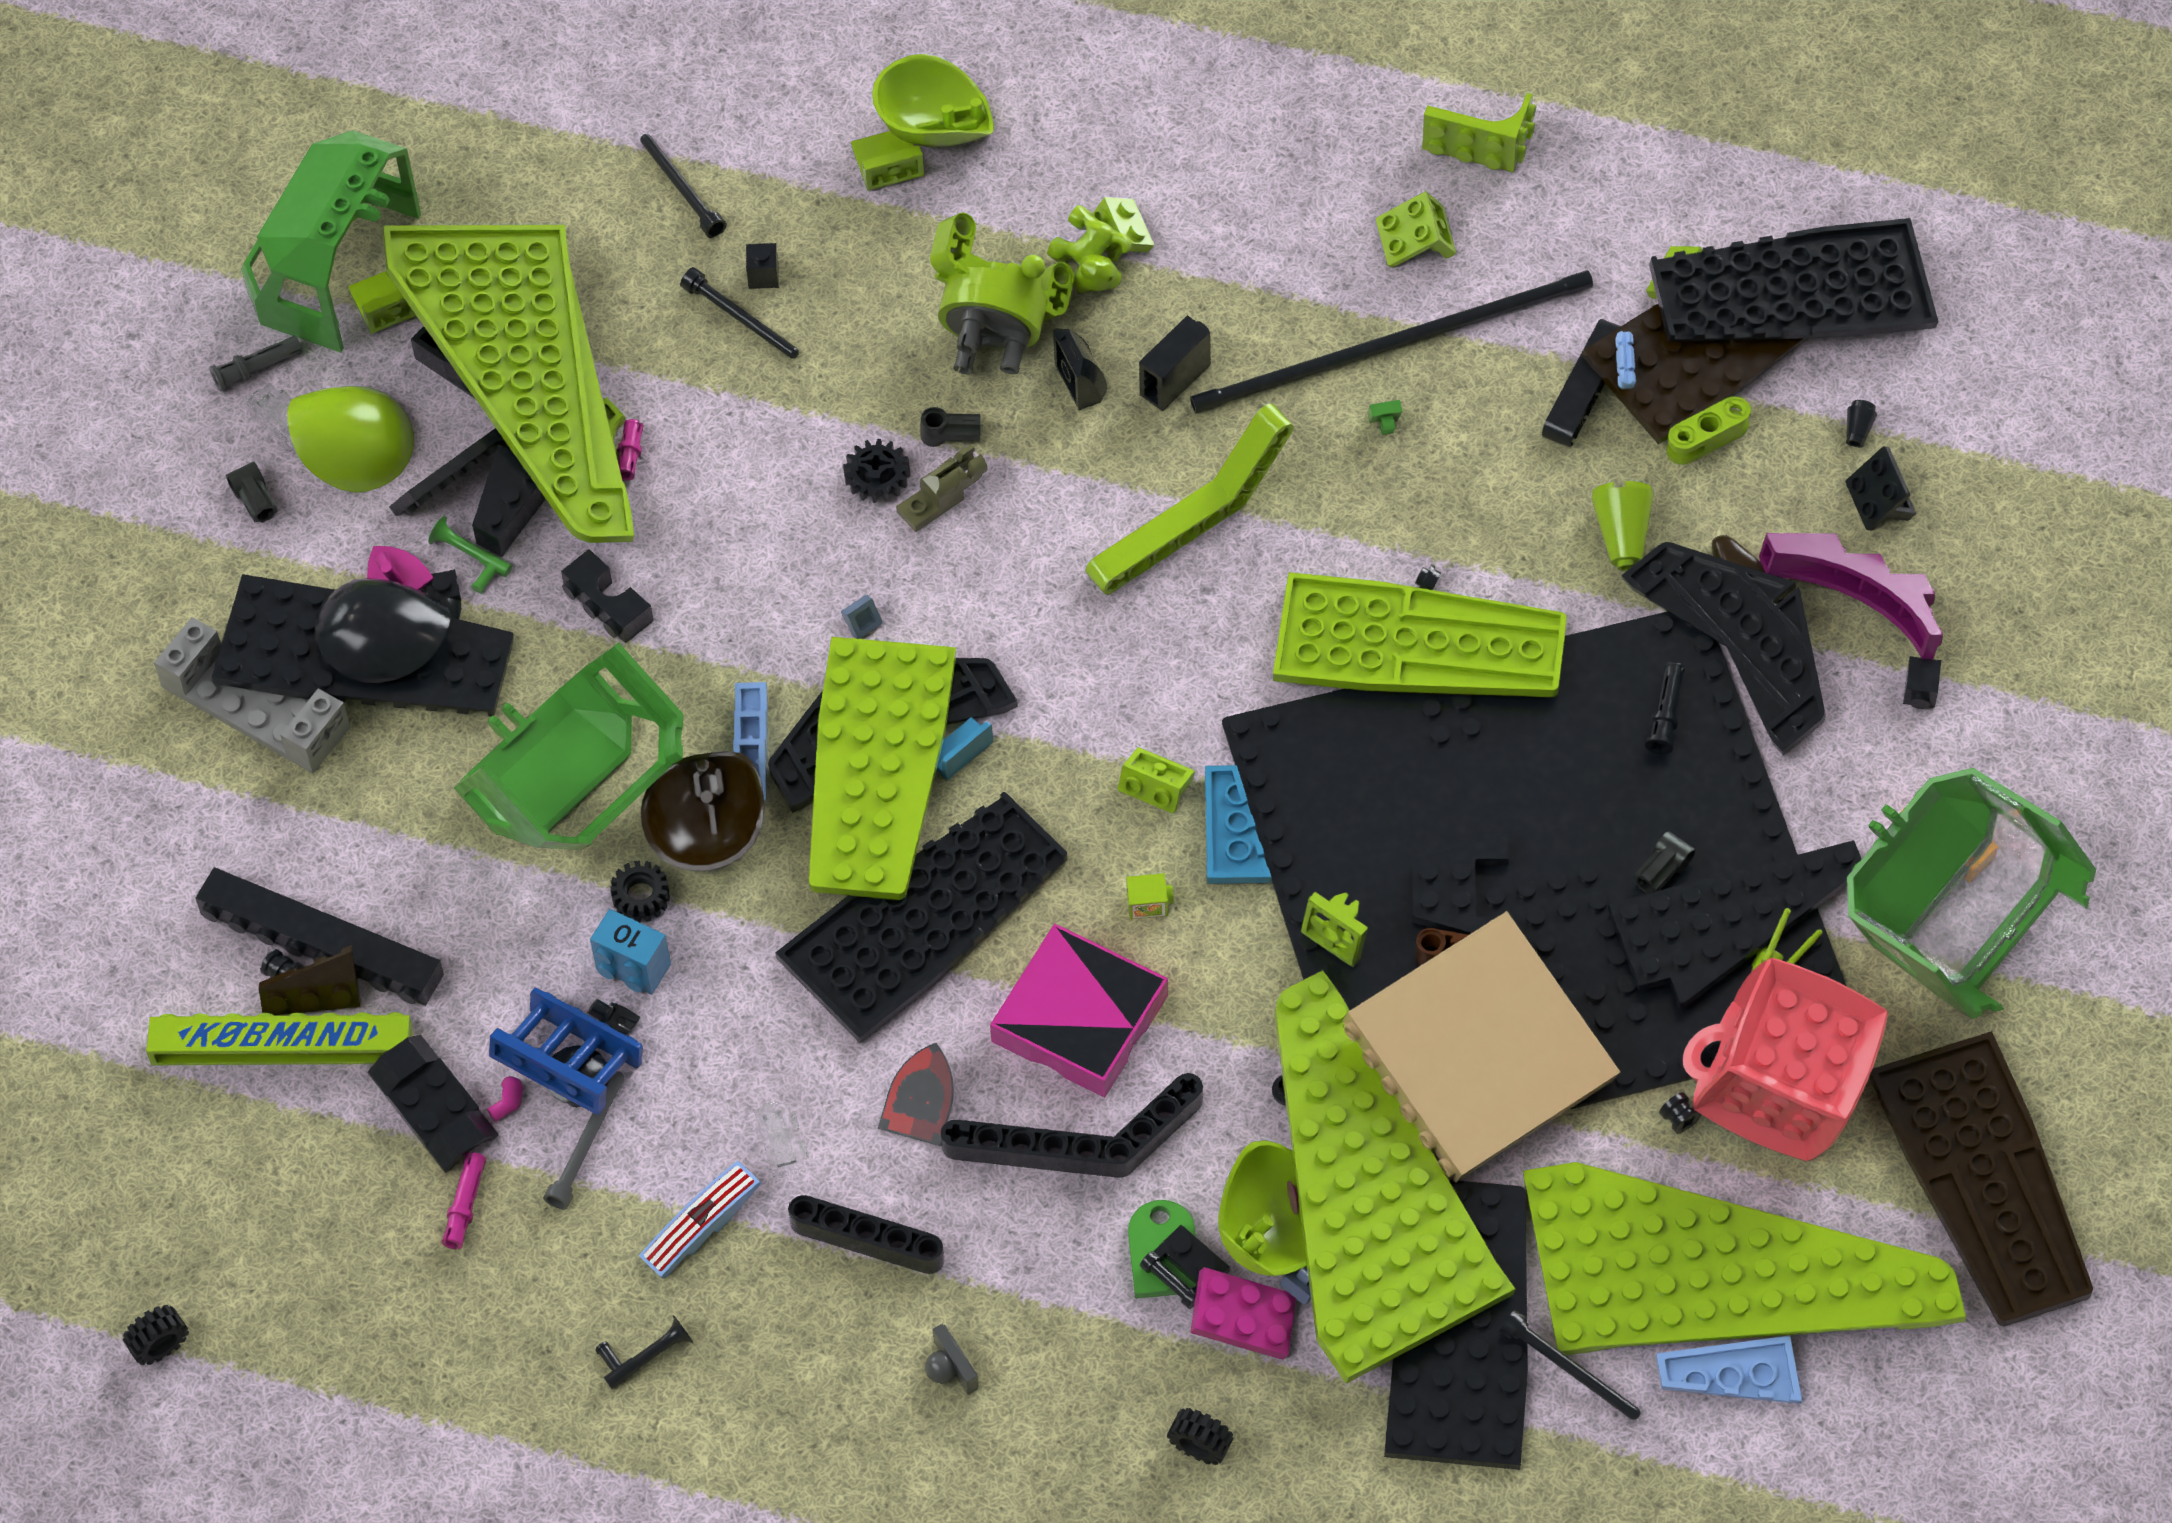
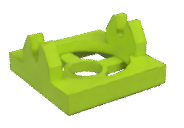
M1314 892L1308 899L1301 933L1348 965L1354 967L1360 960L1368 927L1355 919L1358 915L1359 901L1355 900L1347 906L1345 905L1348 897L1347 893L1336 895L1329 902ZM1320 912L1330 920H1322L1317 916V913Z

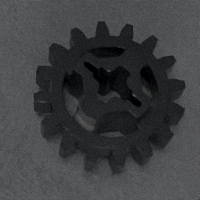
M877 439L876 445H871L866 440L865 448L862 449L856 445L854 446L855 455L847 454V463L843 464L845 484L850 485L852 494L860 492L861 500L864 501L868 496H871L873 503L877 502L878 497H883L887 502L889 501V494L893 493L899 496V487L907 488V478L911 476L909 458L903 455L901 447L894 450L892 441L884 446L881 439Z

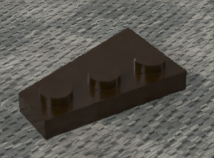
M352 945L341 949V953L326 958V956L314 960V964L299 970L293 968L259 982L258 990L262 1013H270L275 1016L360 1007L361 999Z

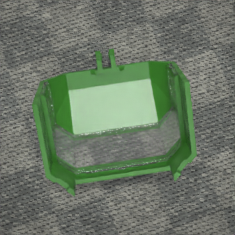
M1969 768L1929 778L1899 814L1892 807L1885 804L1881 811L1892 824L1887 830L1881 823L1874 820L1868 825L1870 830L1879 838L1847 876L1848 917L1875 949L1939 998L1966 1016L1974 1019L1982 1016L1983 1011L1991 1009L1997 1012L2004 1009L2001 1004L1979 991V988L2059 892L2085 909H2088L2090 897L2085 894L2088 882L2094 881L2096 868L2062 821L1977 769Z

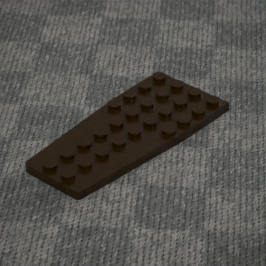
M1656 304L1584 349L1582 357L1659 445L1668 439L1669 431L1674 425L1729 397L1735 396L1809 338L1669 342L1666 337L1659 304ZM1621 331L1633 334L1634 344L1632 346L1634 348L1636 383L1632 389H1621L1618 386L1619 374L1617 373L1616 351L1618 349L1616 348L1615 338L1617 333Z
M1992 1031L1873 1068L1869 1078L1904 1156L1996 1322L2001 1326H2007L2088 1300L2092 1295L2093 1285L2032 1117Z

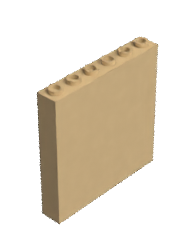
M1507 911L1353 1008L1343 1019L1345 1024L1343 1028L1349 1039L1353 1042L1357 1041L1363 1050L1362 1056L1367 1065L1372 1069L1375 1068L1382 1077L1381 1083L1385 1091L1390 1096L1394 1095L1401 1105L1400 1111L1409 1123H1414L1421 1132L1419 1133V1138L1426 1149H1432L1439 1159L1438 1164L1441 1166L1446 1177H1451L1455 1183L1614 1081L1620 1073V1070Z

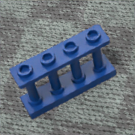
M534 987L530 992L531 1013L512 1034L496 1028L490 1035L489 1057L588 1111L599 1115L606 1106L607 1087L605 1084L624 1063L634 1068H638L642 1064L643 1045L635 1038L626 1036L611 1028L607 1023L598 1021L583 1013L579 1008L562 1002L553 994ZM542 1019L558 1026L540 1048H534L523 1042ZM570 1033L584 1040V1044L567 1063H562L550 1056ZM597 1048L612 1055V1058L594 1078H590L577 1071Z

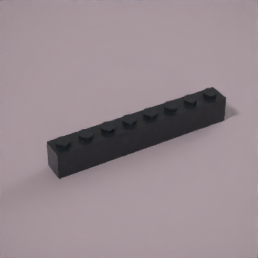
M216 867L212 869L195 897L200 914L207 920L212 922L220 920L227 923L231 929L238 933L244 934L249 932L254 934L261 942L267 945L275 943L283 946L287 952L296 957L304 955L312 958L313 961L323 956L329 958L341 953V949L352 945L357 980L360 978L369 982L373 988L380 992H387V990L394 992L409 1004L418 1002L426 1006L444 975L439 959Z

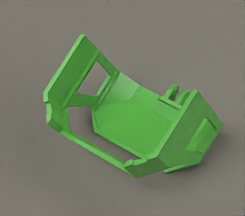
M354 130L313 143L257 235L258 240L241 268L247 293L260 325L292 336L295 335L297 338L338 352L343 351L344 346L339 330V321L336 318L328 286L336 250L351 223L357 220L358 217L370 220L371 222H378L382 215L379 209L366 203L385 207L417 219L420 218L421 211L407 148ZM396 158L400 178L382 172L389 159ZM262 250L271 274L260 291L251 267ZM285 278L314 287L317 291L322 312L282 299L280 294Z
M617 643L582 668L527 719L513 705L509 703L503 705L502 711L504 715L518 727L511 732L499 718L491 716L488 719L489 726L504 740L474 766L456 784L454 789L496 835H501L536 848L582 850L591 845V841L672 765L683 759L681 737L684 714L623 646ZM606 667L635 701L622 699L599 674V671ZM632 715L655 722L659 726L658 761L577 837L549 834L548 831L631 754Z

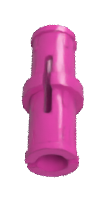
M629 419L624 422L622 440L618 443L617 452H619L618 465L622 480L624 481L634 479L636 462L642 452L640 440L644 425L635 419Z

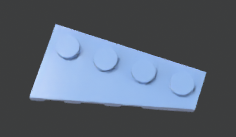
M1790 1336L1656 1354L1662 1390L1802 1403Z

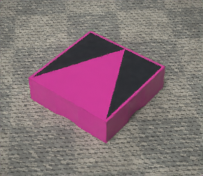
M1054 923L991 1022V1042L1031 1062L1048 1066L1061 1074L1065 1079L1105 1098L1128 1062L1134 1044L1147 1031L1167 999L1168 978Z

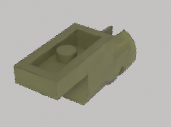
M971 444L957 452L953 459L950 457L939 467L920 479L921 490L896 506L897 513L915 532L963 501L964 490L978 481L982 474L988 470L987 463L981 454L974 458L973 452L975 447Z

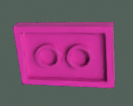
M1204 1267L1199 1271L1190 1333L1274 1358L1285 1359L1289 1353L1296 1298L1287 1291Z

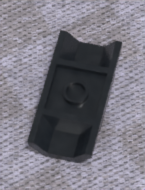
M422 1035L407 1037L381 1055L369 1069L368 1075L445 1173L451 1170L462 1156L482 1142L491 1141L499 1136L479 1110V1106Z

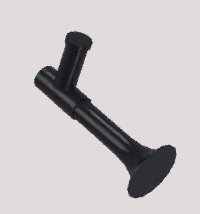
M673 1315L672 1326L661 1338L624 1363H621L607 1341L600 1343L595 1351L611 1370L603 1378L610 1388L613 1389L672 1345L680 1342L694 1343Z

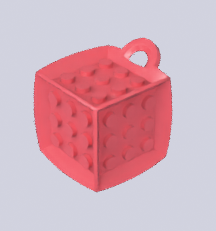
M1770 958L1758 965L1747 976L1738 990L1734 1001L1726 1010L1720 1024H1714L1702 1029L1687 1044L1683 1054V1066L1688 1075L1697 1082L1693 1108L1716 1124L1749 1141L1794 1158L1810 1161L1823 1154L1835 1143L1851 1117L1873 1069L1883 1038L1888 1012L1874 1001L1833 979L1806 968ZM1721 1041L1711 1067H1705L1700 1059L1702 1051L1708 1044Z

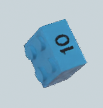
M611 909L607 911L590 938L594 962L599 974L610 980H613L615 977L625 982L626 986L635 992L641 993L645 991L652 995L671 965L665 934Z

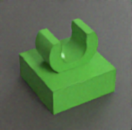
M1400 400L1370 404L1367 411L1369 423L1379 422L1382 435L1394 433L1396 429L1394 419L1400 418L1402 407Z

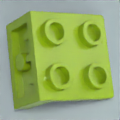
M891 131L851 141V148L867 191L924 176L923 154L920 146H914L913 143L901 140L893 135Z
M1427 191L1376 217L1386 261L1392 268L1429 248L1433 252L1437 251L1444 258H1450L1457 254L1444 206Z
M386 271L351 284L348 287L371 334L416 316Z

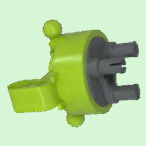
M958 213L939 223L930 254L931 265L938 272L934 278L945 283L938 311V319L946 330L958 337V353L953 369L955 371L959 370L961 374H971L977 350H980L981 346L1005 349L1000 370L1008 374H1018L1023 351L1037 343L1043 322L1066 312L1074 283V272L1070 265L1065 262H1058L1045 268L1043 259L1034 254L1026 256L1021 265L1012 262L1006 264L986 261L972 254L971 250L976 233V223L968 213Z

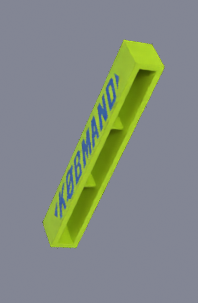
M365 1012L354 1015L324 1013L316 1016H307L303 1013H292L289 1016H274L270 1013H261L257 1016H242L236 1013H229L225 1016H209L202 1013L192 1016L162 1014L159 1017L149 1018L146 1053L151 1066L374 1064L388 1050L407 1037H412L414 1029L410 1015H404L399 1012H391L387 1015H371Z

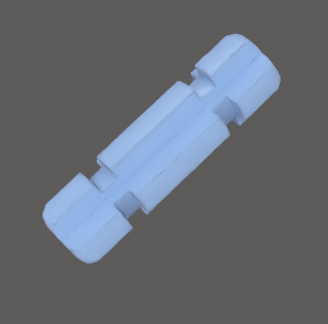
M1621 331L1617 333L1615 338L1616 348L1618 349L1616 351L1617 373L1619 374L1618 386L1621 389H1632L1636 383L1634 348L1632 346L1634 344L1633 334Z

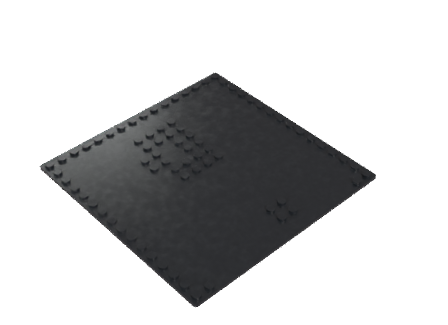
M1662 612L1566 635L1558 694L1554 697L1364 691L1344 688L1227 716L1222 720V727L1234 764L1238 767L1250 813L1256 825L1259 842H1261L1264 851V858L1267 867H1269L1271 881L1302 978L1304 980L1323 970L1342 996L1349 1010L1357 1007L1420 966L1415 957L1416 939L1422 930L1430 927L1413 923L1412 860L1498 835L1508 834L1509 865L1475 866L1476 916L1498 917L1506 911L1509 913L1620 1070L1619 1075L1614 1081L1571 1109L1691 1080L1692 1078L1683 1066V1054L1687 1044L1702 1029L1714 1024H1720L1741 985L1752 972L1753 967L1751 965L1756 955L1683 1009H1679L1670 984L1638 991L1609 915L1608 904L1646 894L1639 889V886L1633 880L1634 874L1650 858L1660 838L1669 831L1696 850L1692 861L1681 873L1676 872L1661 890L1798 855L1719 642L1669 612ZM1668 662H1678L1682 664V667H1685V672L1675 716L1678 720V727L1673 731L1672 742L1674 747L1673 751L1669 754H1655L1645 747V741L1650 737L1652 728L1650 717L1656 712L1665 664ZM1314 892L1329 902L1334 896L1347 893L1348 897L1345 902L1347 906L1355 900L1359 901L1358 915L1355 919L1368 927L1360 960L1354 967L1348 965L1301 933L1308 899ZM1817 908L1781 935L1775 951L1783 956L1782 961L1787 962L1818 929H1821L1822 935L1794 965L1826 976L1846 986ZM1320 912L1317 913V916L1322 920H1330ZM1427 946L1424 948L1427 951L1437 950V948L1433 946ZM1721 1041L1708 1044L1702 1051L1700 1059L1705 1067H1711Z

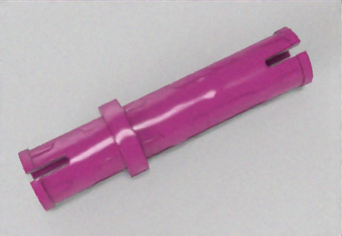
M469 1152L465 1156L454 1202L447 1211L448 1222L442 1238V1244L447 1248L456 1250V1248L461 1249L463 1247L466 1229L473 1220V1204L486 1164V1157L482 1154L475 1152L471 1154Z

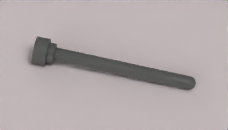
M617 1071L606 1085L605 1108L599 1115L592 1113L560 1179L556 1180L554 1184L549 1185L543 1199L550 1206L561 1210L568 1208L573 1198L571 1185L624 1080V1075L620 1071Z

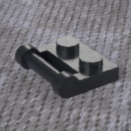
M1182 1225L1171 1233L1154 1251L1148 1253L1140 1263V1267L1147 1273L1152 1272L1182 1298L1181 1303L1188 1309L1194 1307L1200 1270L1206 1267L1226 1274L1230 1272L1228 1264ZM1166 1258L1195 1283L1196 1286L1189 1288L1161 1262Z

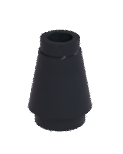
M1854 400L1851 406L1847 408V445L1858 448L1864 447V443L1877 417L1876 406L1866 400Z

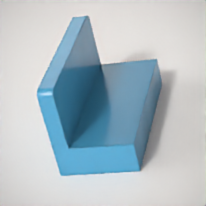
M972 717L969 718L944 739L936 771L948 781L993 743L992 725L988 721L980 725Z

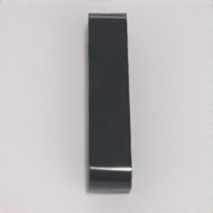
M1600 319L1584 349L1621 326ZM1582 353L1552 407L1542 430V437L1568 447L1573 446L1574 443L1571 441L1573 438L1576 439L1586 421L1584 419L1585 415L1589 416L1599 397L1596 395L1597 392L1601 393L1605 385L1602 378L1582 357Z
M807 1195L797 1196L789 1203L788 1213L791 1228L799 1235L925 1274L936 1273L944 1265L943 1244L940 1238L934 1234ZM803 1212L811 1214L806 1219H799L797 1215ZM833 1222L842 1223V1226L833 1229L828 1227ZM866 1231L874 1233L869 1238L859 1237L861 1233ZM902 1241L905 1243V1245L899 1248H893L890 1246L893 1242ZM926 1251L936 1252V1255L930 1258L921 1256Z

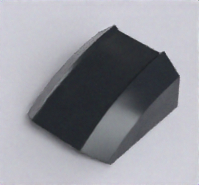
M1055 328L1053 330L1055 366L1078 410L1101 403L1107 391V383L1104 374L1092 357L1088 344L1081 336L1070 329Z

